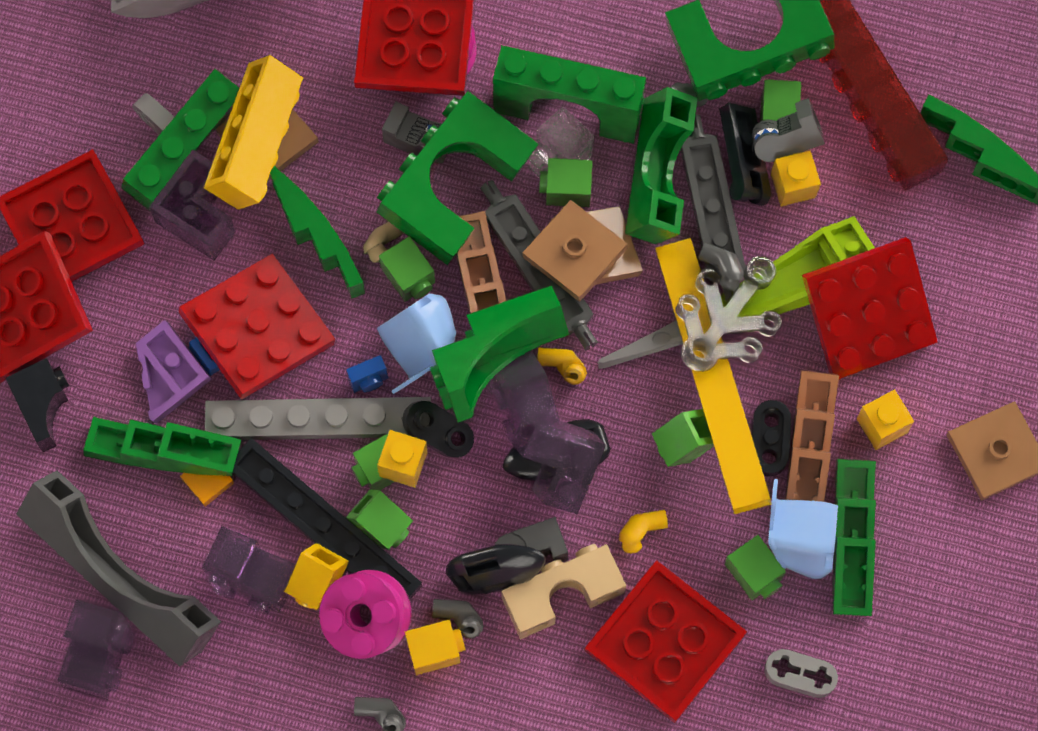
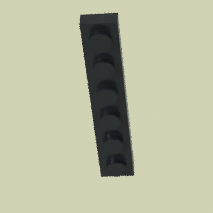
M251 438L240 449L233 475L314 544L318 543L348 560L349 562L345 570L349 574L363 570H377L389 574L402 585L409 601L423 586L420 580Z

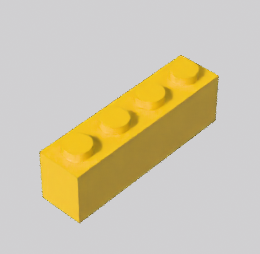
M271 55L248 63L204 189L238 210L258 204L264 198L267 192L266 183L269 174L278 160L277 151L282 138L289 128L288 120L292 108L296 105L300 96L299 88L303 77Z

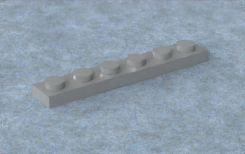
M431 397L205 401V431L241 440H250L251 438L253 440L381 438L388 434L389 430L409 435L402 423L405 409L413 402H431ZM422 413L420 423L426 427L430 422L428 414Z

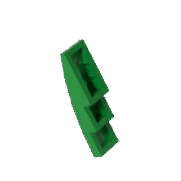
M929 94L917 120L949 134L945 148L977 162L972 175L1038 205V174L1031 166L989 129L964 112Z
M274 166L270 172L271 182L297 245L311 240L324 272L338 267L351 299L365 294L362 278L347 248L327 218L295 183Z
M93 417L83 449V456L161 471L232 476L241 439L167 422L166 427H161L130 419L127 425Z
M836 459L834 504L838 505L833 556V614L872 616L876 539H874L876 461Z

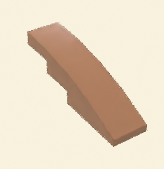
M485 211L459 216L474 227L470 237L456 254L469 314L506 301Z
M800 371L785 500L821 502L825 500L835 419L834 409L839 375Z

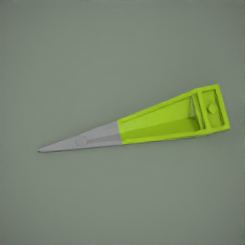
M855 216L819 229L784 255L742 281L738 288L740 300L733 302L732 297L730 303L725 302L724 293L711 300L719 331L723 332L810 305L802 278L803 274L875 248ZM677 321L599 359V369L683 344Z

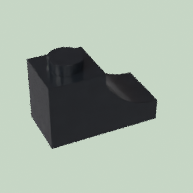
M46 358L6 377V381L28 427L42 452L57 446L53 436V421L61 404L68 401L63 389L69 387L60 366L53 369Z

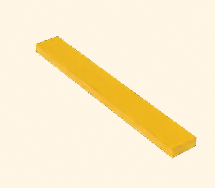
M689 238L656 247V255L733 512L738 514L771 505L770 494L692 240Z

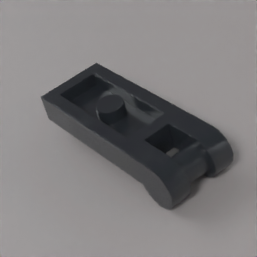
M727 103L719 108L733 180L729 189L730 196L736 201L746 202L749 200L752 204L764 206L770 200L771 188L766 163L756 156L752 131L756 124H758L756 111L754 108Z

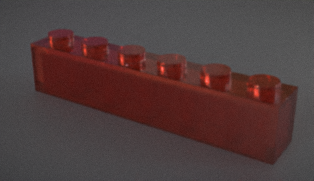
M819 0L834 32V49L830 50L829 54L820 58L819 61L828 65L832 72L831 77L836 89L840 93L844 92L850 101L852 115L857 122H863L868 130V139L871 146L877 153L881 152L886 159V167L892 180L896 183L900 182L903 189L907 191L942 173L948 157L851 1Z

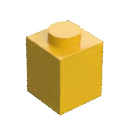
M811 150L775 159L770 174L781 207L816 198L821 182Z
M895 389L864 405L857 417V421L875 450L907 434L914 423L912 416Z
M389 430L377 465L379 477L416 488L427 456V441Z
M315 543L301 552L284 592L293 596L295 601L301 606L318 610L326 590L333 582L343 576L349 561Z
M450 619L405 631L416 675L460 664L459 652L466 651L460 628L452 630Z

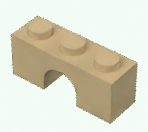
M596 544L586 546L575 553L577 558L565 563L561 559L552 561L543 566L541 569L542 573L534 576L528 582L515 584L501 591L503 603L520 640L555 625L556 616L550 605V599L559 589L566 587L577 589L584 595L590 609L625 594L626 584L607 544L599 548Z

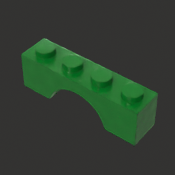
M214 69L123 178L121 189L151 211L173 184L193 154L230 115L239 87L218 70Z
M665 87L644 98L625 231L626 235L653 244H659L680 235L684 200L676 196L672 178L678 153L694 130L697 97Z

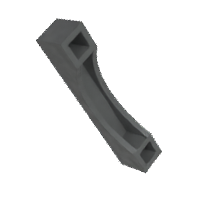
M58 470L32 484L16 513L20 519L178 666L181 667L203 652L221 623L211 611L194 596L176 594L161 589L141 578L126 566L112 551L99 532L90 514L84 494Z

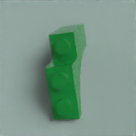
M552 285L467 314L470 330L464 331L466 339L432 350L436 365L429 368L434 383L439 391L445 411L452 408L458 422L473 418L474 408L481 392L489 381L505 366L543 344L569 335L561 304Z

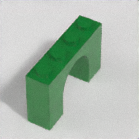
M700 0L665 12L668 30L698 101L706 98L708 100L720 98L729 89L739 85L743 87L751 86L759 82L765 75L773 72L784 73L794 68L796 63L809 58L810 60H817L829 54L830 50L834 49V32L820 1L774 0L783 21L782 27L773 41L760 49L752 51L735 50L720 42L712 31Z
M501 45L493 76V110L501 115L529 121L534 100L545 98L565 100L581 105L598 116L600 120V137L634 144L642 114L646 77Z
M469 91L466 92L461 100L456 97L451 100L442 113L446 117L445 121L439 128L434 124L430 127L420 141L425 145L418 155H415L413 152L409 154L399 168L403 175L396 184L389 180L377 196L382 202L376 213L407 236H410L411 239L447 266L468 240L474 227L437 199L430 184L431 165L446 154L455 152L469 153L482 159L512 182L539 145Z

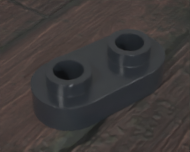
M777 400L762 402L756 408L752 419L751 436L764 476L780 474L785 469L789 460L791 413L785 404ZM773 417L777 420L778 425L769 427L765 424L764 419ZM771 453L775 456L776 461L768 464L764 462L762 455Z
M430 401L413 402L403 413L402 423L405 431L412 437L427 441V446L441 455L449 458H459L466 455L472 449L474 434L470 426L464 421L458 422L454 415ZM422 413L428 414L430 422L426 427L420 423ZM454 432H458L461 436V442L457 446L451 441V436Z

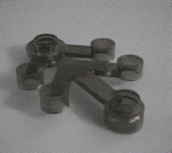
M757 256L748 262L744 270L745 281L725 308H723L718 288L720 283L719 274L709 268L700 271L696 278L695 286L699 292L704 294L711 326L705 334L703 333L698 316L700 309L698 298L691 294H685L680 297L675 310L677 315L685 322L688 339L681 348V357L689 368L702 372L713 368L718 359L739 357L744 362L752 363L759 358L763 347L757 338L746 337L742 342L718 343V341L724 334L759 331L762 335L770 337L778 332L782 319L774 311H765L762 315L737 317L756 290L767 288L776 275V268L770 259ZM753 273L760 274L763 279L756 278ZM702 278H709L713 285L705 284ZM682 304H690L694 310L687 311L683 308ZM764 320L772 321L775 327H768ZM751 346L756 353H748L744 347ZM694 351L702 352L705 358L696 356Z

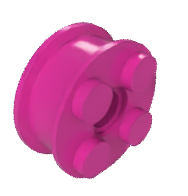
M363 570L345 575L329 586L320 604V625L327 641L341 654L356 659L371 658L393 649L403 640L405 631H408L411 622V605L406 591L395 578L381 571ZM362 604L366 605L371 611L372 619L370 623L364 622L360 616Z

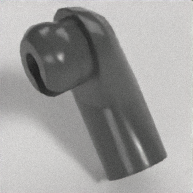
M434 599L433 618L452 619L456 626L460 628L462 635L469 639L478 637L483 631V620L468 601Z
M355 697L354 716L374 717L383 731H403L405 729V717L391 699Z

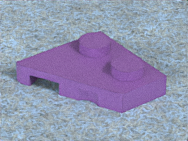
M166 320L136 343L138 359L142 363L143 369L141 374L143 387L147 391L150 408L148 416L155 424L159 423L212 380L207 371Z

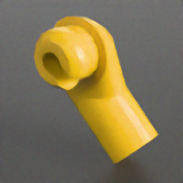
M538 347L537 366L556 367L566 382L571 385H578L584 381L587 375L586 367L575 352L569 349Z
M659 510L631 516L619 533V541L622 542L623 551L629 554L639 552L642 549L641 540L648 531L668 528L666 511Z

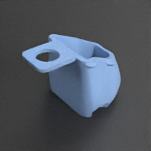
M429 293L377 327L382 341L409 378L391 392L393 394L430 371L429 367L436 365L432 350L454 343L456 329L448 302L443 296Z
M774 479L768 537L769 547L784 569L787 568L812 579H822L832 572L838 505L821 501L778 500L776 498L778 479Z

